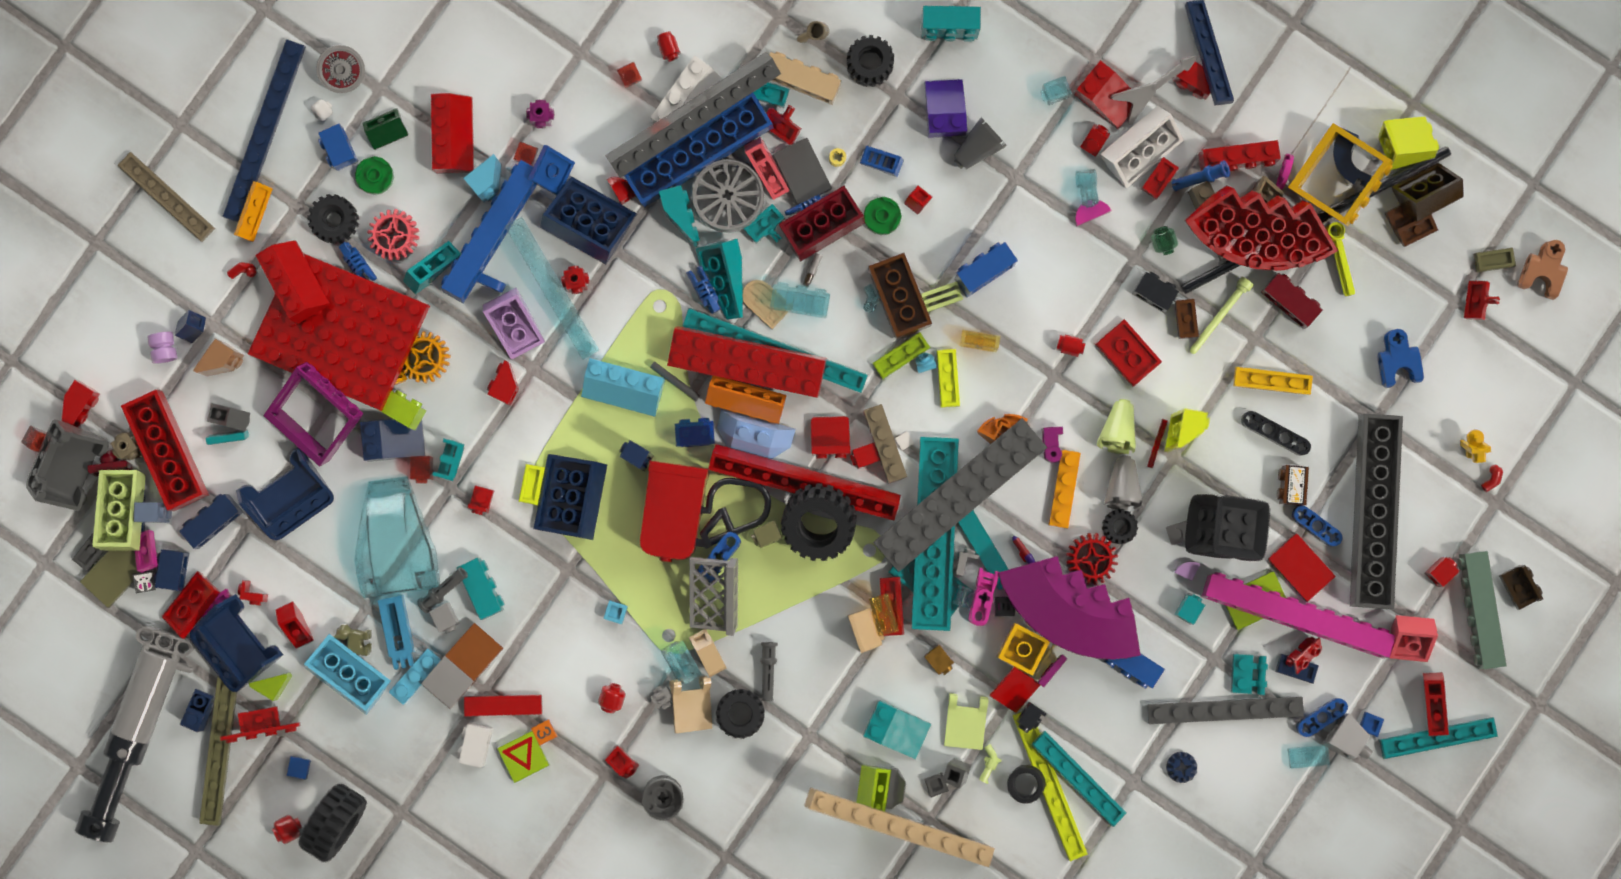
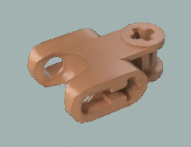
M1560 240L1546 242L1541 246L1538 256L1532 253L1529 254L1517 285L1519 288L1527 289L1532 286L1535 278H1541L1546 285L1545 297L1554 300L1559 296L1568 272V267L1560 264L1565 253L1563 242Z

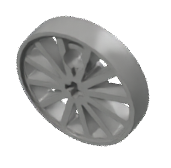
M719 160L706 166L697 176L692 189V203L697 216L706 226L719 232L732 233L743 230L760 215L764 204V189L760 178L748 165L736 160ZM724 166V169L713 171L717 167ZM728 166L739 167L729 186L731 179ZM742 171H747L751 177L735 187ZM710 173L717 187L702 181L703 177ZM718 175H726L727 180L724 183L718 182L716 180ZM756 181L759 188L758 191L740 192L743 188ZM698 186H703L716 194L697 195ZM726 193L732 195L731 200L724 198ZM759 196L757 206L740 199L743 197ZM716 200L703 210H700L697 201ZM737 204L753 210L754 213L746 219ZM720 205L712 222L704 216ZM731 206L742 219V223L732 225ZM727 207L728 226L718 225L719 218Z

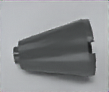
M982 117L977 121L954 154L956 157L954 162L960 169L963 167L968 169L1007 146L987 122L982 124L985 121Z

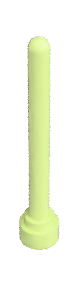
M1241 276L1237 281L1238 285L1235 292L1190 348L1192 354L1197 353L1243 293L1249 292L1254 286L1248 279Z

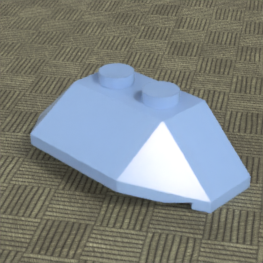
M721 409L717 425L727 447L773 459L791 448L796 430L795 428Z

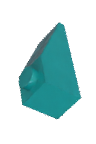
M447 241L408 269L403 282L416 295L461 256V253L450 241Z

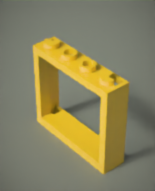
M1332 123L1288 188L1344 225L1349 226L1358 219L1359 215L1357 213L1361 207L1365 208L1370 201L1368 197L1373 191L1376 192L1382 184L1380 180L1384 175L1387 176L1390 173V170L1393 168V161ZM1338 134L1382 161L1380 167L1345 216H1342L1301 189Z

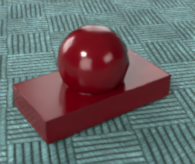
M108 450L100 457L101 464L87 466L88 473L95 477L99 476V470H132V464L126 460L119 461L112 450Z

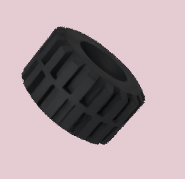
M869 35V38L862 36L861 40L856 39L854 44H851L849 47V52L847 53V71L850 73V77L856 80L857 84L863 83L865 87L867 85L875 87L876 84H883V81L887 80L893 71L894 53H892L891 45L888 46V42L886 40L882 41L879 36L873 38V35ZM872 52L881 58L882 63L877 69L867 70L860 65L859 58L865 53Z
M735 689L726 693L719 701L716 710V721L720 726L719 728L726 735L736 739H744L745 737L752 736L760 729L764 721L765 709L759 696L752 691ZM737 702L746 703L752 711L750 721L744 725L733 723L729 717L731 706Z

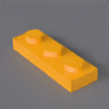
M253 181L234 235L254 242L273 188Z

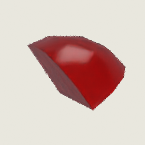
M620 177L606 179L621 205L637 197L627 180Z

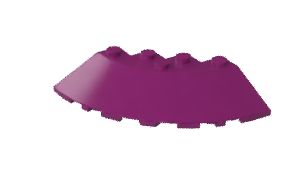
M1058 556L998 573L1002 587L1014 605L1015 610L1035 632H1038L1054 645L1080 656L1097 659H1125L1141 655L1135 616L1130 599L1126 598L1110 602L1106 584L1087 589L1082 570L1063 575Z

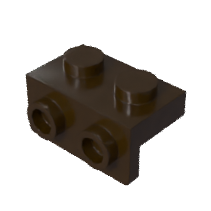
M1518 565L1499 575L1517 610L1536 601L1543 600L1542 589L1538 584H1535L1532 578L1534 575L1526 565Z

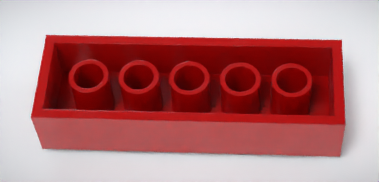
M153 390L121 405L167 511L179 510L209 496L164 392Z

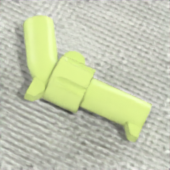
M991 744L984 748L989 757L984 758L986 762L984 765L986 767L979 778L980 781L986 784L989 783L988 778L992 770H995L998 763L1002 762L997 757Z

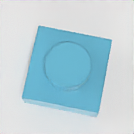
M609 600L603 619L623 624L628 606Z

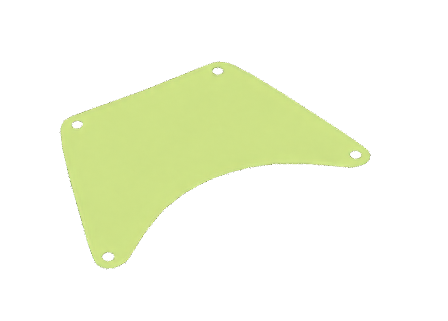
M657 289L651 292L629 319L601 361L662 377L650 368L656 362L690 387L687 370L667 366L674 328L677 326L683 327L682 309L677 298L667 290ZM663 300L666 303L665 311L661 313L656 312L653 309L654 302ZM666 379L655 417L581 397V390L545 445L535 466L545 467L548 454L607 464L593 540L567 535L563 536L596 571L621 604L628 606L627 611L660 650L673 654L692 650L694 647L689 637L704 629L690 627V558L683 560L672 559V562L659 561L660 557L651 556L642 550L640 536L649 478V465L644 472L621 458V452L619 451L624 442L628 443L631 440L654 455L651 461L708 469L716 444L704 426L694 400ZM709 470L703 503L704 507H706L708 492L714 483L723 478L736 477ZM731 484L720 487L714 495L711 514L701 515L698 539H702L700 532L718 509L726 507L734 528L757 520L762 515L765 504L761 492L752 487ZM770 495V514L760 526L775 521L782 540L761 548L760 545L756 546L751 535L755 534L753 529L738 535L741 539V544L731 557L738 559V627L735 632L831 589L882 562L885 556L876 546L874 556L867 557L863 553V547L866 544L874 545L873 542L880 535L871 528L856 525L850 546H847L843 554L838 553V557L834 559L828 557L827 561H821V559L817 558L816 561H811L810 557L807 556L802 558L799 556L800 553L798 551L794 553L790 549L791 544L787 545L785 543V536L781 532V519L786 504ZM809 512L801 517L805 528L815 534H828L837 528L835 520L823 518ZM722 518L708 534L709 538L727 531ZM734 537L727 540L729 547H733L736 543ZM717 544L707 549L696 546L695 553L691 557L707 559ZM721 553L716 555L717 560L723 559ZM695 564V569L697 570L701 564ZM724 567L721 569L719 576L724 573ZM700 580L695 582V586L700 591L706 587ZM719 582L713 585L719 593L724 590V587ZM709 589L703 593L709 600L715 597ZM700 596L695 599V603L700 608L706 604ZM719 599L713 602L719 610L724 606ZM709 606L703 610L709 617L715 613ZM700 613L695 616V622H704L706 620ZM718 615L712 619L716 624L724 625V621ZM672 629L675 632L676 636L672 642H666L662 638L664 630ZM706 629L713 642L728 636L726 631Z

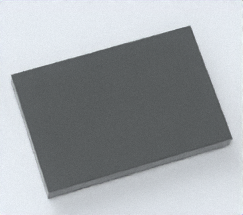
M808 138L773 154L797 205L818 194L821 195L832 190Z

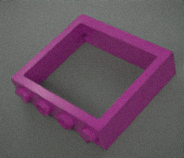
M306 362L296 367L263 416L320 467L332 459L364 413L359 410L357 405L349 401L341 391L337 390L327 378L317 372L314 366ZM303 378L349 419L327 450L282 410V407Z

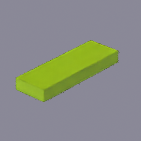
M919 332L872 364L881 378L884 379L931 347L921 332Z

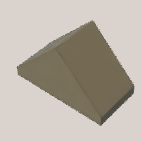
M1266 176L1258 179L1253 188V191L1261 194L1265 203L1277 195L1280 197L1284 195V192Z

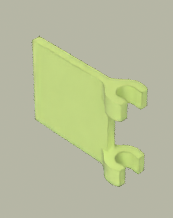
M949 693L944 746L983 750L988 697L980 696L979 708L957 706V694Z

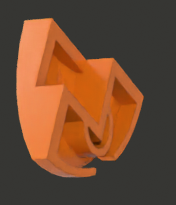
M1005 414L1003 418L998 419L992 417L980 426L977 433L992 444L1020 419L1023 418L1026 422L1028 419L1014 414Z

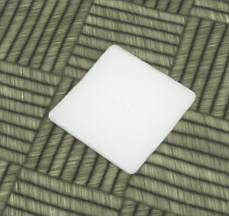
M907 431L895 438L902 450L914 444Z

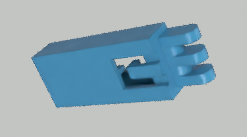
M404 595L378 600L388 655L392 657L394 670L399 669L398 661H400L402 668H406V659H408L409 666H414L412 652H415ZM401 635L402 640L397 641L399 649H396L393 637Z

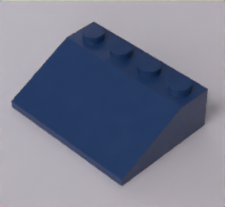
M571 176L544 212L540 228L606 265L621 243L637 213Z
M548 454L533 529L593 540L607 464Z

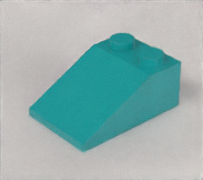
M878 700L863 733V737L916 759L931 723Z

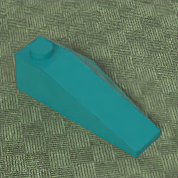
M738 239L695 248L699 265L702 266L704 272L708 275L709 282L718 295V303L726 319L742 318V255Z

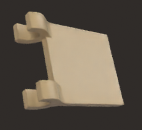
M707 676L699 677L700 689L681 691V681L669 680L672 693L674 733L712 729L711 678Z

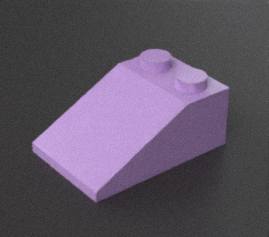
M517 288L483 305V313L511 360L545 342Z

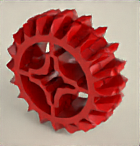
M1090 533L1086 535L1087 540H1085L1083 535L1079 536L1081 542L1074 539L1073 543L1076 547L1071 545L1068 547L1073 553H1066V556L1072 557L1071 560L1066 561V564L1072 563L1073 565L1068 568V571H1079L1081 569L1078 564L1085 563L1088 565L1089 571H1091V575L1082 571L1083 577L1086 578V585L1090 584L1091 579L1093 585H1097V579L1104 583L1103 576L1110 579L1111 576L1108 571L1112 573L1116 571L1111 568V565H1118V562L1112 561V558H1118V555H1112L1111 553L1116 550V547L1110 549L1108 547L1112 542L1107 541L1104 543L1105 536L1098 540L1099 534L1097 533L1094 534L1093 539ZM1093 543L1101 546L1106 555L1097 554ZM1087 544L1086 555L1084 557L1077 558V554L1081 547ZM1090 554H1092V556L1096 558L1101 557V559H1096V561H1093V565L1090 561H1083V559H1088V557H1090ZM1107 560L1105 568L1097 574L1098 563Z

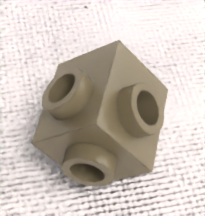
M122 432L115 436V440L110 443L113 447L112 452L118 459L131 461L138 457L141 452L134 435L131 433Z

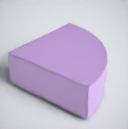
M1183 563L1176 568L1174 573L1192 581L1200 563Z

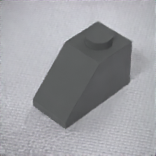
M212 403L207 422L246 431L250 423V412Z

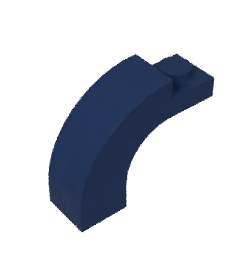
M1344 129L1359 139V135ZM1338 134L1333 148L1336 169L1341 178L1350 186L1355 188L1359 181L1361 182L1360 186L1365 188L1373 176L1355 167L1352 162V153L1356 145Z

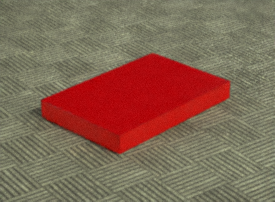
M1125 319L1095 344L1132 387L1162 363L1159 357Z
M1297 533L1268 558L1270 563L1306 602L1312 599L1336 577Z
M197 571L162 615V618L179 637L185 639L221 592L201 572Z

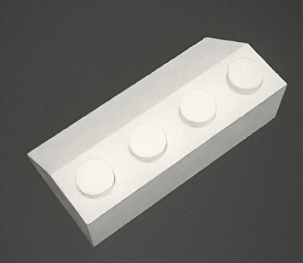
M694 56L650 117L652 122L655 124L723 80V78L709 65Z
M1157 105L1100 155L1108 169L1125 188H1128L1184 139L1172 115Z

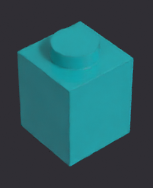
M1192 594V596L1185 595L1174 615L1190 625H1194L1206 605L1201 603L1203 599L1195 594Z

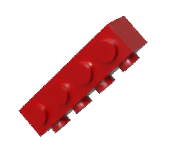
M1278 140L1202 149L1198 154L1200 171H1203L1206 166L1218 165L1221 161H1226L1230 171H1235L1242 167L1253 169L1257 165H1264V167L1274 166L1281 159Z

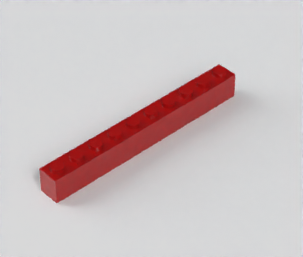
M718 444L714 447L708 468L711 471L795 493L800 488L804 491L805 486L810 484L812 487H816V484H822V487L830 485L833 486L835 491L841 490L843 497L848 496L851 500L850 505H854L856 511L895 521L900 504V494Z

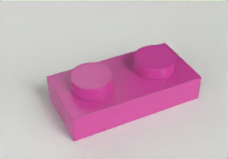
M146 530L141 532L140 549L135 551L138 572L143 573L158 566L154 531Z

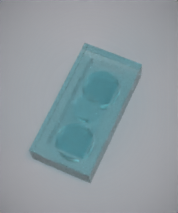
M1323 745L1287 748L1289 767L1291 769L1330 765L1328 748Z

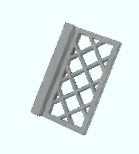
M697 557L690 558L691 628L726 631V635L734 636L738 627L737 558H730L729 561ZM695 564H702L706 570L700 574L695 569ZM715 566L724 567V573L719 576L712 568ZM707 572H710L715 578L711 583L703 577ZM697 580H700L706 586L701 591L695 586ZM716 582H719L724 587V590L720 593L713 587ZM707 589L715 595L711 600L703 594ZM699 596L706 603L701 608L695 603V599ZM716 599H719L724 604L720 610L713 604ZM707 606L715 612L711 617L703 611ZM700 613L706 620L704 622H695V616ZM718 615L724 621V625L716 624L712 619Z

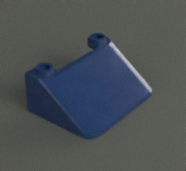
M298 447L290 454V462L294 467L259 492L252 485H244L236 490L239 505L272 540L284 538L328 507L334 500L333 492L307 455Z
M237 594L216 604L190 631L192 643L232 692H238L283 656V653L276 645H270L265 649L241 619L239 614L244 609V603Z

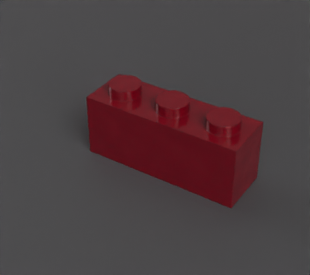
M1277 273L1260 292L1303 329L1308 328L1323 311L1317 300L1307 297L1305 295L1306 292L1301 287L1294 286L1291 283V279L1283 273Z

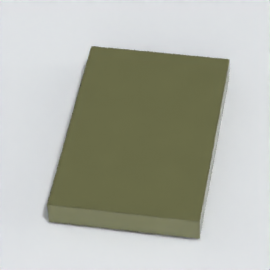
M109 550L80 583L107 608H110L134 582L133 573H138L135 551Z

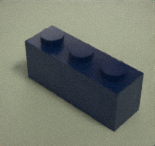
M631 440L628 443L624 442L619 451L621 452V458L644 472L654 457L651 452Z
M229 494L217 495L209 507H203L197 512V517L193 520L192 518L187 520L182 525L183 528L179 532L193 549H200L243 513V510Z

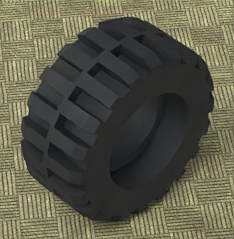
M810 484L805 486L804 491L801 488L798 489L795 495H791L788 499L781 519V532L785 536V543L787 545L791 544L790 549L794 553L798 551L800 557H810L811 561H816V558L821 559V561H827L828 557L834 559L838 557V553L843 554L847 546H850L857 522L856 510L854 505H850L851 500L849 497H843L841 490L835 491L833 486L830 485L822 487V484H816V487H812ZM809 511H823L833 517L837 528L828 534H815L805 528L801 517Z
M344 784L334 785L325 797L322 798L318 806H316L298 839L300 849L321 862H328L334 858L358 825L366 809L367 801L365 797Z

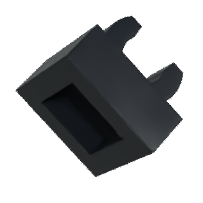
M995 597V616H1015V608L1009 597Z

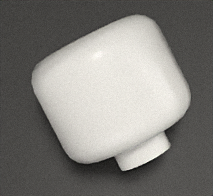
M322 99L311 106L312 113L320 121L326 120L333 113L330 102Z

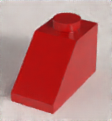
M293 601L275 609L279 627L296 649L314 641L303 614Z

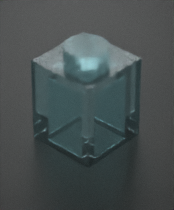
M1065 76L1044 83L1040 91L1042 99L1047 101L1048 106L1070 98L1072 94Z

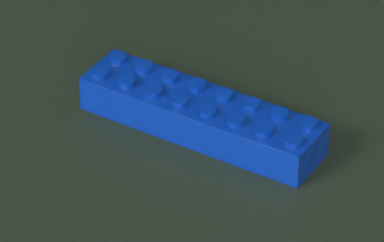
M751 93L624 176L640 203L646 207L660 198L659 191L682 185L698 175L706 166L726 158L773 129V124L755 94Z

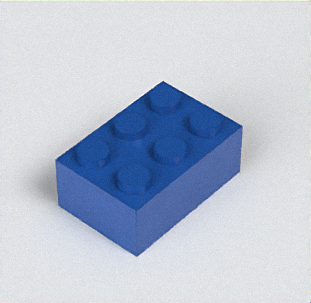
M1006 242L994 244L989 248L990 250L986 255L981 253L974 258L971 265L966 263L957 269L955 281H957L967 298L1016 265L1018 260Z

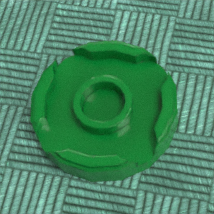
M373 156L365 158L359 163L355 171V179L363 191L368 194L377 195L384 193L390 188L393 183L394 173L386 160Z
M887 197L871 200L864 211L867 228L878 235H888L894 232L900 225L902 218L898 204Z

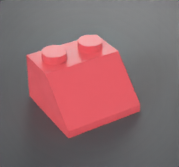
M1396 615L1391 627V634L1395 635L1389 658L1428 662L1438 637L1435 619Z

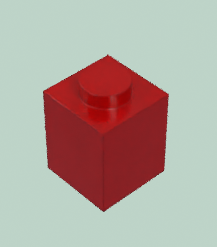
M874 442L853 449V454L850 455L853 466L857 465L858 469L880 462Z
M1440 557L1425 574L1437 587H1444L1460 571L1456 568L1457 564L1450 557Z

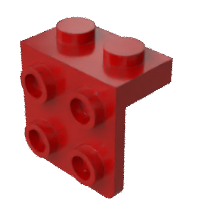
M813 417L811 419L812 456H816V459H827V455H835V458H846V455H850L848 417Z

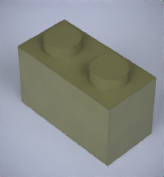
M775 521L753 529L755 534L751 535L755 545H760L761 548L782 540Z

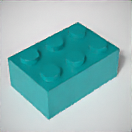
M923 6L921 38H925L926 41H935L937 38H942L945 41L963 39L966 42L978 39L981 29V7Z

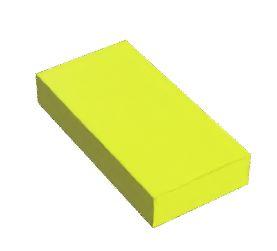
M526 464L518 502L538 505L545 467Z

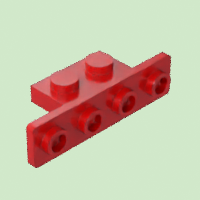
M278 706L238 713L241 733L221 736L220 741L225 740L227 744L237 742L239 737H245L246 740L258 738L257 734L265 733V736L276 735L278 730L285 729V733L297 731L296 727L301 726V724L297 722L281 725Z

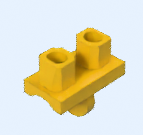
M1471 430L1467 434V441L1460 440V446L1466 450V457L1471 458L1472 462H1486V453L1491 452V446L1484 442V434L1480 430Z

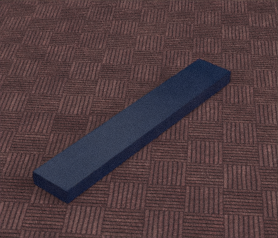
M1204 0L1186 2L1184 6L1214 106L1232 104L1234 97Z

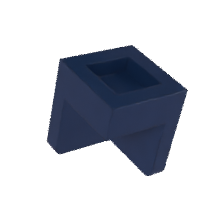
M188 310L178 320L175 336L193 343L204 332L206 317Z

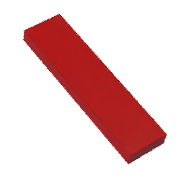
M542 695L464 697V716L543 714Z

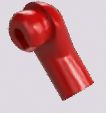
M239 262L228 270L227 274L231 279H234L241 273L254 277L257 272L253 264Z
M1498 465L1490 467L1491 478L1481 484L1482 489L1486 493L1501 483L1503 469Z

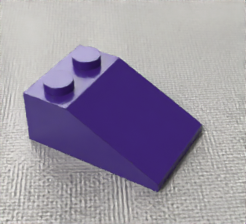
M963 79L925 81L928 138L966 136L967 115Z

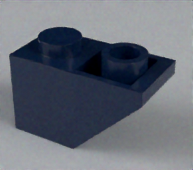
M195 689L180 725L195 732L204 731L212 713L214 696Z

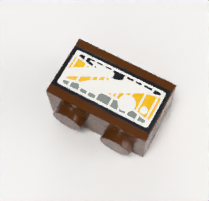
M1284 465L1282 469H1279L1278 480L1281 481L1280 488L1277 490L1279 504L1307 505L1309 467Z

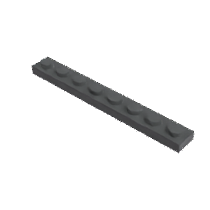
M1303 697L1147 704L1148 724L1304 716Z

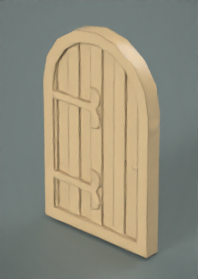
M751 281L743 289V301L748 309L754 312L771 329L793 308L764 281Z

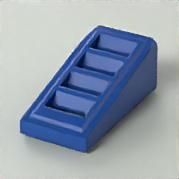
M866 145L860 164L898 177L904 159L901 156ZM873 152V158L871 162H868L870 154ZM879 155H881V158H880L879 163H878V165H877V164H876L877 158H878ZM889 158L886 167H883L885 159Z

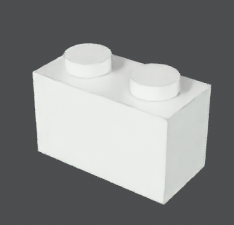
M473 723L467 724V727L463 728L461 738L464 739L463 746L459 747L457 757L460 758L459 763L481 768L485 766L493 728Z

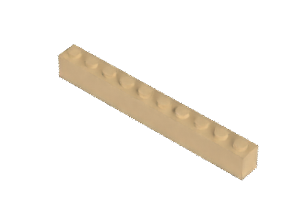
M811 787L804 807L986 867L990 866L995 848Z

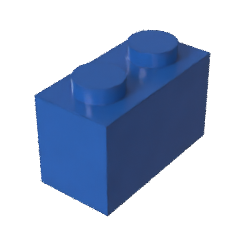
M336 124L318 132L320 139H318L319 144L323 150L326 149L328 156H326L330 167L333 166L336 170H340L358 162L343 126Z

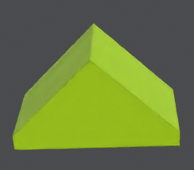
M287 673L251 682L249 687L270 700L276 701L290 681L292 674Z

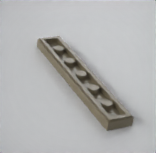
M129 152L117 165L201 242L215 229L214 226L132 152Z

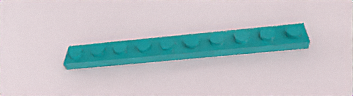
M691 308L688 309L683 323V327L815 355ZM826 360L823 379L862 393L868 374L831 360Z

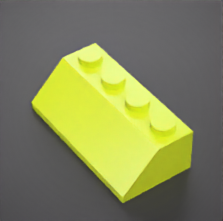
M1184 408L1171 414L1164 452H1171L1182 448L1204 433L1210 423V418H1207L1208 413Z

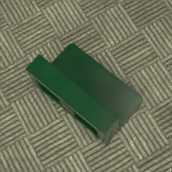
M397 108L362 123L364 132L374 150L409 135Z

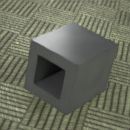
M953 758L947 764L942 782L960 789L966 783L972 765Z

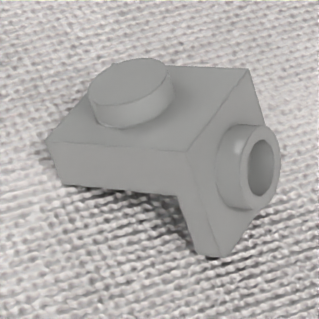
M1187 520L1166 527L1171 545L1185 542Z
M964 549V552H959L958 559H954L953 562L955 575L964 576L967 558L979 559V555H975L974 550Z

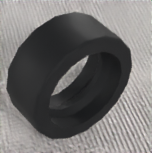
M1021 765L1015 768L1007 781V788L1011 797L1023 804L1038 800L1046 786L1042 772L1031 765ZM1029 773L1036 778L1038 787L1035 793L1023 795L1017 791L1015 781L1018 775Z

